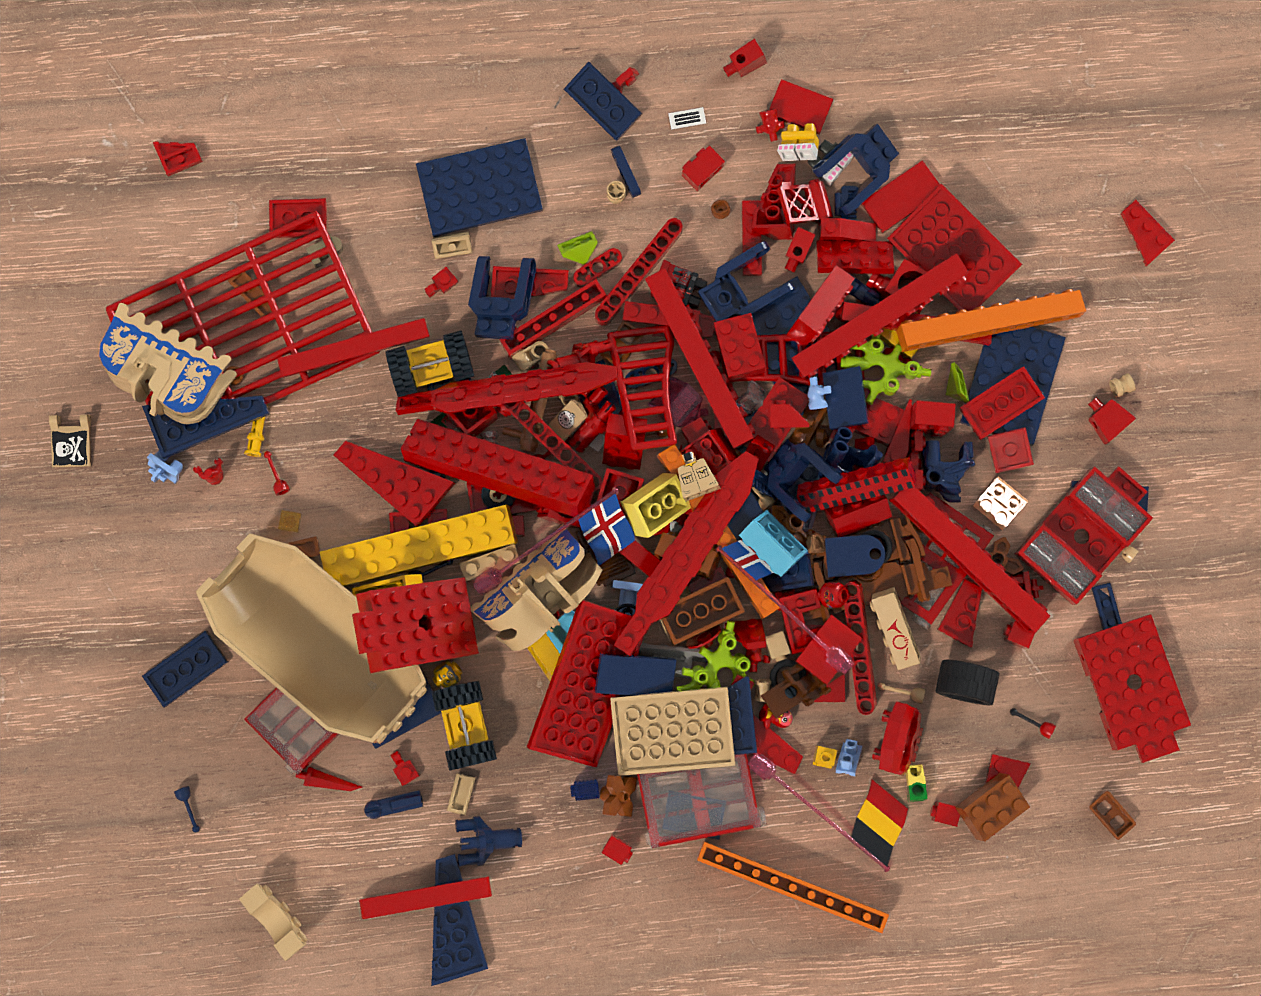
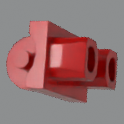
M1029 571L1013 576L1019 581V586L1023 590L1026 589L1031 594L1033 592V599L1039 598L1038 591L1044 590V588L1037 585V579H1031V587Z

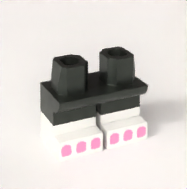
M824 140L818 149L825 154V157L838 143L832 144ZM849 152L820 179L830 187L852 161L854 155ZM817 156V160H808L807 163L813 168L821 158Z

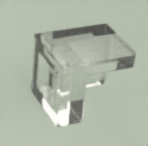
M751 380L748 382L747 391L736 401L737 406H742L743 410L751 415L763 405L765 390Z

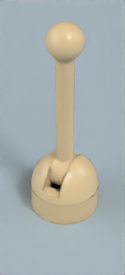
M755 486L752 487L759 497L758 504L763 512L774 505L775 501L772 497L762 495L758 489H755Z
M1131 546L1125 547L1122 550V558L1130 563L1138 553V550Z
M879 683L878 685L879 690L886 689L911 695L913 701L920 704L923 703L925 688L918 687L912 691L886 686L884 683Z

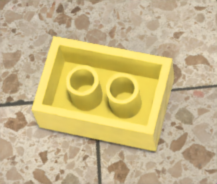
M662 473L620 502L635 536L646 538L651 537L691 508L689 501L686 502L683 499L677 474Z

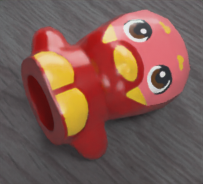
M766 704L762 706L759 713V720L764 722L765 729H769L771 723L780 728H787L793 720L790 710L775 718Z

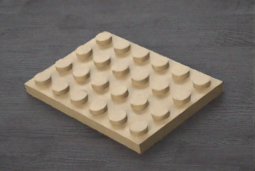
M728 687L610 698L618 776L735 766Z

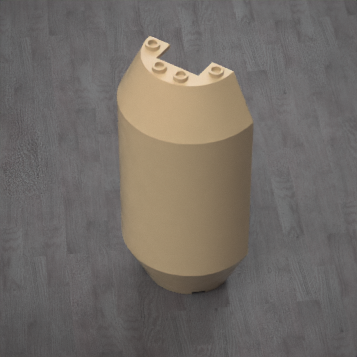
M249 533L236 547L239 554L214 581L209 577L196 590V594L214 634L327 731L371 743H382L390 732H396L402 726L401 721L406 716L412 715L416 709L414 705L427 691L425 688L426 680L419 665L370 673L367 653L359 654L352 614L359 613L357 597L296 546Z

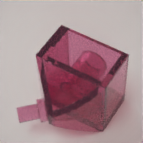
M672 376L669 379V397L673 425L684 427L700 418V416H708L707 408L700 409L703 398L688 383ZM662 397L653 398L647 405L649 407L663 406ZM664 413L657 414L661 419L665 420Z

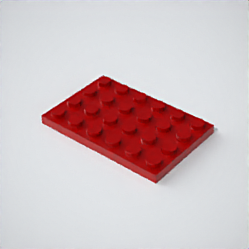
M940 184L887 238L911 263L926 272L956 253L958 254L969 272L965 275L967 279L958 285L955 282L949 285L950 290L943 295L959 311H973L974 308L980 307L1023 265L943 184Z

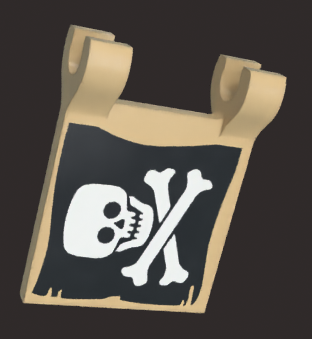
M80 415L81 426H60L61 416H49L52 467L91 466V415Z

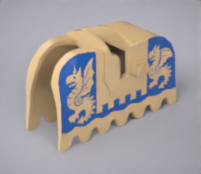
M119 303L113 320L100 344L99 352L102 364L111 381L118 388L131 393L133 399L137 402L145 401L152 391L149 414L153 416L166 414L181 424H193L205 419L237 376V373L233 370H227L222 374L226 366L231 362V357L221 355L218 359H213L214 352L211 347L205 346L200 351H197L195 349L197 343L194 338H187L184 342H179L180 335L177 330L172 329L163 334L161 332L163 326L160 321H153L150 325H145L146 317L143 313L138 312L134 316L129 317L128 306L124 303Z
M562 524L557 529V534L554 537H549L543 541L540 550L532 551L525 563L516 565L511 576L503 577L496 589L487 591L482 602H476L471 606L473 614L484 621L492 630L500 631L495 638L508 646L512 651L528 648L548 630L552 633V628L560 625V622L553 614L560 608L564 613H569L579 606L578 604L592 590L602 572L601 567L594 561L590 553L584 556V548L570 534L565 524Z

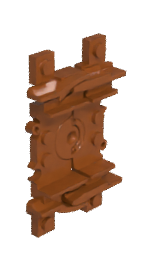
M906 516L907 525L903 527L901 519L896 518L885 522L883 526H881V522H878V526L871 525L873 529L866 527L843 536H860L868 530H879L890 538L893 545V552L888 561L899 559L900 563L913 561V564H903L901 566L897 562L885 563L878 571L872 574L841 576L837 581L833 582L845 585L851 580L859 581L863 587L865 606H870L872 594L895 587L900 601L904 597L917 594L920 602H926L931 598L929 591L952 586L948 566L928 571L927 563H921V558H925V551L920 538V534L923 532ZM808 529V531H806L805 533L809 536L816 532L812 529ZM833 531L831 532L830 536H822L824 538V541L825 538H836L834 536ZM910 536H912V537L914 538V539H910V540H905V543H904V541L902 540V538H906V537H910ZM875 537L882 543L884 549L886 550L884 541L878 537ZM878 548L872 549L870 557L874 560L879 559L881 551ZM826 552L809 553L814 585H818V588H816L817 592L825 582L836 579V577H828ZM824 558L823 570L825 578H823L822 561L813 563V560ZM849 585L848 591L851 594H856L857 588L854 585ZM820 601L821 608L802 612L804 621L822 617L823 623H825L830 617L828 608L824 607ZM852 604V605H851V607L853 606V611H854L855 613H859V612H860V610H856V609H855V607H857L858 605H856V604ZM844 605L841 608H833L834 613L845 612Z

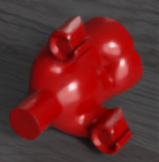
M777 108L759 112L762 125L756 126L757 134H769L771 142L778 140L777 132L785 128L784 120L778 121Z
M218 458V460H214L216 466L209 467L204 472L200 466H197V468H193V471L209 484L217 485L223 479L221 468L223 461Z
M762 648L747 649L745 655L751 662L750 672L757 673V664L759 662L770 663V656L762 655Z

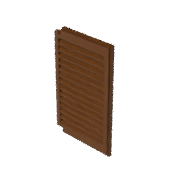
M580 528V531L575 533L580 545L584 548V555L590 553L597 563L595 553ZM618 552L599 565L602 572L596 583L598 586L603 584L606 587L611 585L612 580L620 581L636 574L632 563Z

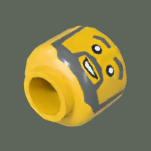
M446 660L433 670L434 677L432 679L437 687H451L461 680L462 671L455 661Z

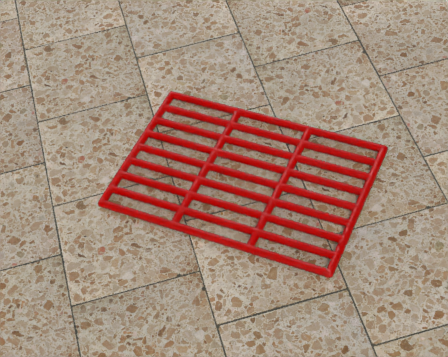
M317 211L106 307L107 315L110 322H112L119 303L132 304L177 283L180 290L179 294L140 312L147 317L184 300L188 310L162 321V330L191 317L195 327L179 334L178 341L182 342L199 334L203 344L195 348L197 351H200L205 346L213 349L217 345L275 319L279 330L224 355L230 356L232 360L282 336L287 346L234 370L237 373L235 378L289 353L291 355L298 353V349L357 322H360L364 332L353 337L372 332L323 220ZM315 221L318 228L317 231L256 258L252 248L306 223ZM322 237L326 247L272 272L263 274L260 267L261 264ZM246 252L249 262L187 289L184 279ZM327 254L330 255L333 264L271 292L268 281L308 264L313 259L321 258ZM253 268L256 279L200 305H194L191 296ZM337 271L341 281L280 309L278 308L275 301L276 298ZM257 286H261L264 296L202 324L198 313ZM345 288L349 298L286 326L283 315ZM268 302L271 313L209 340L206 330ZM347 306H353L356 315L302 340L293 342L290 335L291 332ZM213 349V352H214V353H213L212 358H213V359H218L219 357L216 356V353H215V351H214V349ZM380 351L343 361L310 377L307 371L299 373L302 381L265 397V403L268 405L379 354ZM280 370L233 392L229 385L224 392L225 395L220 399H236L282 378ZM152 391L145 400L146 405L151 406Z

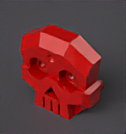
M896 701L892 712L888 710L883 712L884 715L890 717L882 716V722H887L881 749L875 747L873 751L880 754V756L873 754L872 759L880 761L879 769L903 776L907 773L910 763L916 760L917 754L915 752H918L919 746L917 744H920L921 738L919 736L921 737L923 728L920 727L922 714L918 708Z

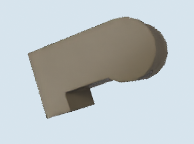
M335 236L330 237L337 254H341L343 251L341 240ZM322 240L306 248L308 254H311L326 246ZM327 254L321 258L313 259L312 262L315 268L323 266L321 260L330 257V255Z

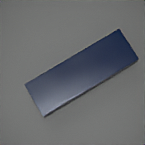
M1111 583L1092 587L1102 629L1121 624ZM1107 588L1109 596L1100 589Z

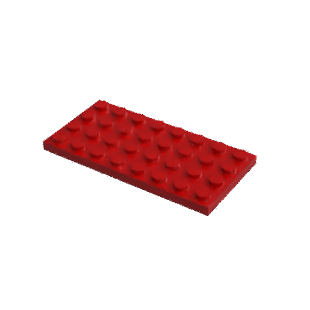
M582 600L576 608L527 748L597 768L613 724L610 698L623 696L595 692L600 653L628 655L614 646V644L633 616ZM643 639L633 652L632 656L638 655Z

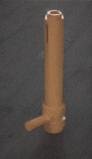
M545 348V352L542 353L539 369L547 370L548 366L551 367V365H547V361L557 358V351ZM547 398L531 401L530 408L542 420ZM538 423L534 425L533 431L536 434H540L542 432V430L540 429L541 424ZM524 426L522 431L507 427L503 428L502 434L520 439V449L535 452V449L538 448V440Z

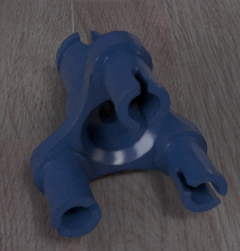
M474 816L472 819L455 820L456 832L473 830L476 833V837L460 838V843H468L460 845L461 851L467 849H477L475 853L458 854L459 867L466 865L484 866L493 850L515 848V846L522 847L520 828L516 830L513 828L492 830L480 816Z

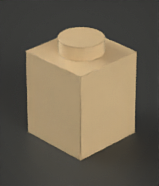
M783 631L766 636V648L770 659H775L776 662L787 659L786 655L790 654V650Z

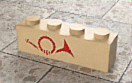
M895 587L872 594L870 607L872 612H876L878 616L876 622L879 630L883 629L885 635L883 636L885 646L890 648L892 664H896L898 670L920 664L921 656Z

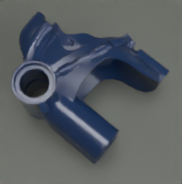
M840 427L832 441L825 447L823 458L839 473L852 472L853 465L863 466V468L875 466L883 456V453L877 450L876 445H871L867 450L849 446L848 443L852 437V432L846 427ZM819 471V474H818L819 478L821 479V478L825 477V476Z
M926 441L925 448L922 451L923 475L926 476V485L923 488L926 491L938 492L947 502H961V497H959L961 493L959 481L965 472L975 466V462L972 460L974 458L973 442H964L959 451L958 461L942 462L940 458V441ZM929 477L934 478L936 482L931 481Z

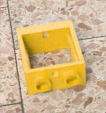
M545 633L527 649L550 681L560 653Z

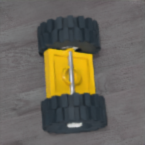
M462 330L443 335L444 340L409 350L402 346L385 351L390 375L398 397L416 393V387L454 377L455 381L474 377Z
M479 681L459 684L431 692L435 710L442 712L449 748L452 749L445 751L449 771L496 760L493 740L487 741V731L479 702L483 700Z

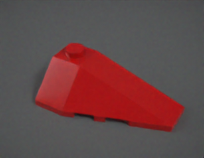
M796 164L776 165L768 181L769 185L761 196L759 206L754 210L753 231L773 240L793 239L794 224L786 223L777 188L780 187V183L785 182L795 185ZM785 191L786 197L791 201L793 196ZM791 209V216L795 218V211Z

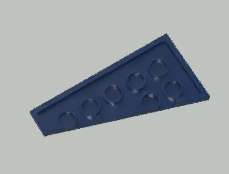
M263 396L219 399L212 412L205 419L193 424H181L166 414L153 416L149 414L151 406H142L163 459L270 415Z
M455 854L436 860L435 886L463 881ZM469 901L434 907L431 986L488 969Z

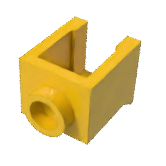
M816 746L812 765L831 769L835 764L837 750Z

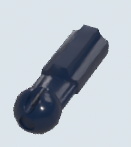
M857 278L851 283L853 288L849 295L855 297L864 305L874 306L881 301V296L877 291L872 290Z
M420 790L384 799L371 800L366 803L364 812L368 818L378 819L382 816L423 807L422 795Z

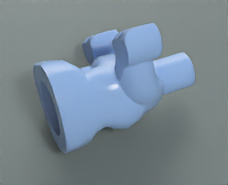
M810 377V386L807 394L809 398L808 409L828 407L823 395L831 393V386L823 387V385H818L817 377Z

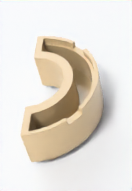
M256 884L239 900L249 914L254 916L266 928L274 940V947L282 958L288 961L306 945L308 939L299 928L302 926L296 917L292 918L288 913L290 909L283 901L280 903L272 895L273 892L267 885L261 886Z

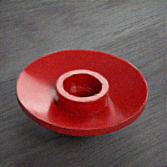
M717 625L688 639L686 642L687 648H708L712 646L713 640L721 632V627Z

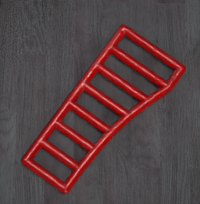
M659 325L609 332L607 338L611 340L609 343L613 345V350L610 351L613 366L618 367V379L616 381L631 450L637 451L676 445L677 438L669 397V374L674 348V339L670 327ZM664 333L666 338L665 341L617 347L616 339ZM666 348L665 357L620 363L619 354ZM663 365L662 373L629 378L623 377L622 370ZM662 381L660 390L627 394L626 386ZM662 397L663 406L630 410V401ZM664 413L665 422L634 426L632 418ZM667 430L668 438L637 442L636 434Z
M833 331L822 332L817 337L816 342L824 338L828 334L832 333ZM786 334L757 335L766 366L765 373L730 381L776 382L780 377L788 383L810 386V379L807 376L803 378L800 371L799 376L788 375L786 341L794 340ZM767 342H778L780 374H769ZM797 343L798 353L805 350L804 347ZM855 349V357H863V350ZM839 355L836 357L837 370H842L840 368L841 356ZM722 361V369H723V372H724L725 375H726L725 368H724V364H723V361ZM823 365L818 368V385H823L824 387L822 373H826V368ZM862 371L863 380H865L864 371Z

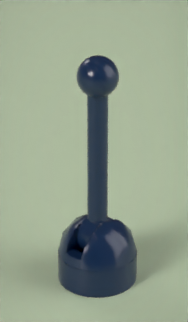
M453 560L441 563L425 572L413 570L408 575L422 574V580H424L425 575L446 565L451 566Z
M189 786L174 791L175 797L179 801H183L193 825L192 831L194 833L199 832L200 827L196 824L188 803V799L191 796Z

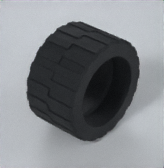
M949 659L942 660L935 692L959 701L990 706L994 703L1000 673L994 669L973 663Z

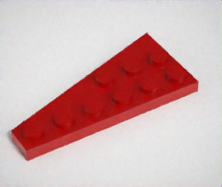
M345 441L333 454L334 457L416 527L420 526L455 484L453 481Z

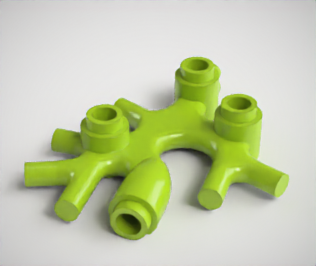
M880 334L876 337L872 335V339L860 347L854 345L850 348L863 350L865 352L864 357L846 355L841 358L840 368L842 369L860 366L861 370L864 371L874 365H879L884 369V376L881 380H863L864 388L870 390L866 398V403L869 405L873 404L876 396L881 392L888 396L896 394L900 386L897 380L898 376L904 375L907 379L931 376V369L922 368V365L916 361H909L907 364L900 362L898 358L902 351L900 345L896 344L890 354L882 353L884 343L880 339Z
M728 620L726 629H723L719 634V647L716 651L711 652L704 647H701L699 650V654L708 661L705 668L701 665H696L692 669L683 667L682 675L690 676L692 681L686 685L677 686L676 691L700 689L702 685H706L707 688L721 687L717 673L723 667H727L732 671V682L737 673L744 677L747 676L745 672L751 666L750 660L742 653H737L733 656L730 652L737 644V640L734 637L735 632L733 631L734 621Z

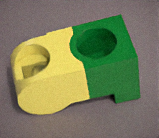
M922 764L910 765L906 773L907 801H926L928 798Z

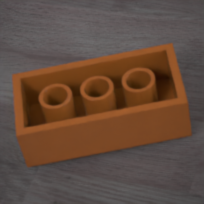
M726 577L681 598L671 614L661 619L673 646L741 615L745 611L729 577Z

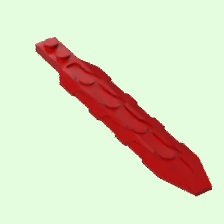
M583 362L547 370L537 369L530 370L527 373L507 376L503 374L487 379L450 382L432 391L397 397L395 411L398 415L431 410L448 414L472 408L496 407L506 403L530 402L547 397L584 394L618 379V367Z
M745 451L715 475V479L721 489L705 494L695 510L689 514L683 528L673 543L669 544L662 555L663 558L637 592L635 614L614 646L631 656L651 625L671 614L680 600V595L692 577L696 576L702 567V562L714 544L718 543L724 534V529L750 495L759 460L757 457Z

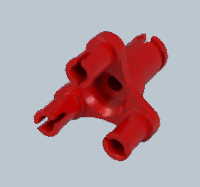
M606 339L600 342L594 340L584 344H573L570 355L548 360L547 365H551V367L548 366L547 369L583 362L595 363V357L598 354L613 350L612 343H609L611 340Z
M603 386L596 388L590 397H586L583 401L588 417L573 434V438L568 440L572 447L578 441L581 442L576 448L580 453H583L585 448H588L599 434L606 432L609 413H613L616 410L614 405L607 410L612 404L609 401H606L601 409L598 408L599 402L608 394V391ZM623 410L618 415H624Z

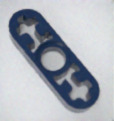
M616 146L610 149L631 197L634 198L641 195L640 188L621 147Z
M671 359V365L673 364L674 366L672 371H670L669 377L677 371V362L674 359ZM658 365L642 367L629 372L625 378L640 376V372L644 376L648 369H654L657 374L660 371L657 367ZM654 382L628 385L627 388L636 390Z

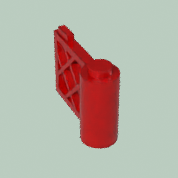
M814 179L809 181L808 184L791 185L790 182L779 184L780 187L777 188L787 224L819 223L821 218H834L823 181ZM800 190H804L805 199L799 195ZM785 191L793 196L791 201L786 197ZM796 199L802 204L801 209L794 204ZM805 208L810 211L811 217L804 213ZM791 209L798 214L796 218H792Z

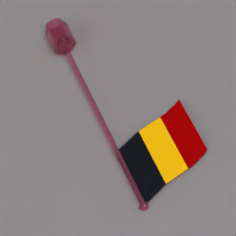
M757 752L752 755L747 762L750 766L749 769L763 780L766 778L770 780L773 777L884 868V872L890 870L888 863L893 846L904 826L908 811L907 807L871 779L868 795L856 817L852 834L849 836L776 776V765L762 753L759 754Z

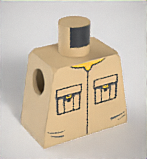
M693 452L682 455L685 465L678 468L682 496L686 502L721 489L704 458L696 461Z

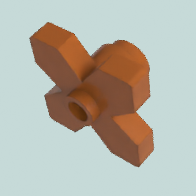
M773 505L770 507L769 512L804 547H807L806 540L808 535L802 530L805 522L793 513L789 515L783 506Z
M1002 537L994 542L993 552L988 553L993 561L999 560L1001 562V565L1005 568V573L1015 576L1022 572L1024 567L1019 559L1007 557L1011 546L1006 537Z
M607 776V784L600 790V799L604 801L603 814L616 816L618 813L620 816L632 817L633 803L630 800V795L636 790L637 778L624 776L622 779L621 776Z

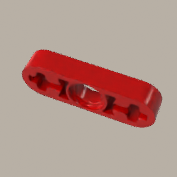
M611 248L576 270L573 275L574 283L579 287H584L617 267L622 262L620 250ZM610 254L618 255L617 261H609V267H606V263L602 259L605 258V261L610 259ZM595 263H601L603 270L599 273L594 272L592 266ZM589 268L590 273L593 275V277L591 278L589 274L585 277V282H583L582 280L578 281V275H586L588 273L586 269Z

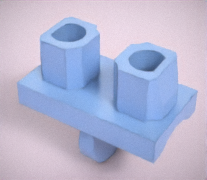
M159 451L154 455L152 453L148 455V465L151 467L148 472L152 474L151 481L155 483L160 479L162 482H165L169 479L175 484L178 482L179 474L183 469L182 463L174 460L170 465L166 464L165 461L168 458L163 459Z
M846 739L845 743L843 742L836 766V773L856 775L862 752V746L857 745V741Z

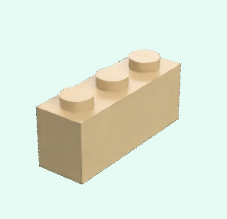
M513 544L459 564L466 582L470 583L513 568L520 564L521 560L516 546Z

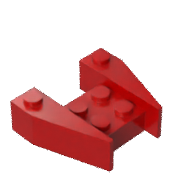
M868 388L864 390L865 399L868 397L870 393V390ZM875 398L872 405L866 403L869 423L846 428L850 429L852 434L855 432L864 437L875 438L876 442L887 446L881 463L904 459L909 448L912 400L909 399L904 409L878 398ZM838 429L832 430L828 442L832 441Z

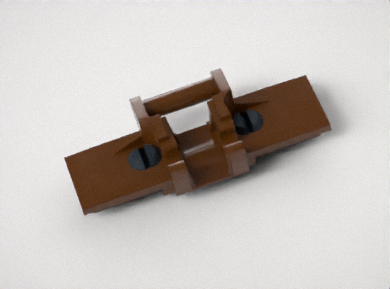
M846 661L829 683L851 669ZM797 663L788 670L784 669L781 673L785 680L762 694L761 697L774 717L778 718L801 702L805 706L812 705L814 700L832 691L831 688H827L823 682L811 673L795 682L792 676L804 669Z

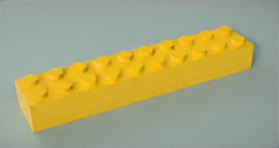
M502 505L320 551L319 553L323 570L345 587L517 544L518 539L510 506Z

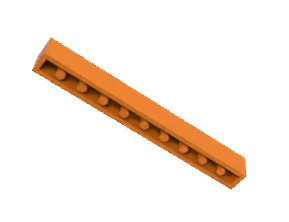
M1068 289L1061 294L1049 293L1040 298L1032 296L1025 301L1016 299L1010 301L1009 304L1002 305V303H996L988 308H984V306L976 307L973 311L960 310L952 315L943 313L936 318L928 316L915 322L907 320L901 323L896 332L901 350L905 352L1080 318L1086 312L1081 291Z
M673 445L659 453L657 457L667 473L677 474L679 479L678 468L685 465V462L676 445ZM703 496L689 500L692 512ZM726 526L723 531L724 534L714 546L761 619L765 618L779 609L780 606L762 578L755 581L721 550L723 547L737 542L729 527Z
M703 841L697 856V861L879 933H883L889 914L705 841Z

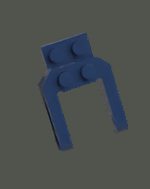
M874 124L865 134L847 135L812 168L816 177L820 178L852 151V154L865 172L870 175L848 197L849 199L839 207L845 215L857 209L889 179V163L899 154L878 124Z
M766 241L760 242L718 267L715 281L698 291L699 296L715 322L748 313L754 316L796 290L792 282L789 281L788 284L781 288H775L754 302L748 303L747 297L731 274L768 253L771 248Z
M479 256L476 262L468 302L469 307L478 317L474 335L477 338L513 339L516 321H521L528 315L536 273V261L534 258L522 259L514 299L486 297L490 280L491 258L489 256Z
M787 439L764 468L769 474L768 489L795 516L806 523L810 519L811 514L805 511L806 508L788 489L792 487L810 462L835 484L839 483L843 476L819 453L805 443L794 445Z

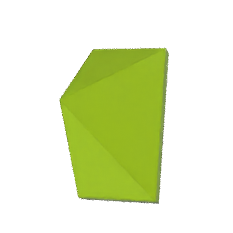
M591 231L557 246L562 257L585 265L598 242Z
M955 362L951 363L946 395L967 403L969 398L963 371Z

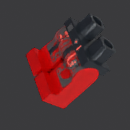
M663 260L660 270L665 268L667 273L672 272L676 280L673 283L675 288H680L685 297L682 299L684 305L698 309L701 298L692 294L694 289L699 291L706 287L707 281L699 278L698 273L680 268L669 261Z

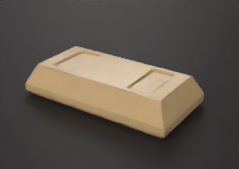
M460 773L456 774L447 811L466 816L475 777Z

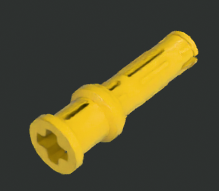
M265 417L252 422L251 433L247 435V450L244 451V454L247 456L261 457L260 449L261 443L264 441L262 433Z

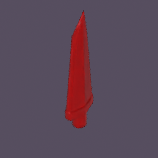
M308 767L307 772L302 771L299 775L296 773V778L304 779L303 786L307 787L312 786L343 791L363 788L312 767Z

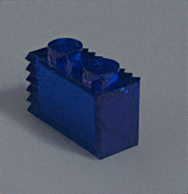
M596 778L595 780L587 779V781L585 779L583 781L579 780V782L576 780L574 785H570L571 797H575L576 801L600 798L598 779Z

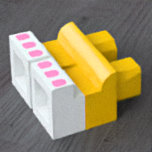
M813 123L806 124L804 131H799L797 125L790 124L787 126L786 131L781 132L782 142L778 145L777 152L782 161H799V158L800 160H817L819 139Z

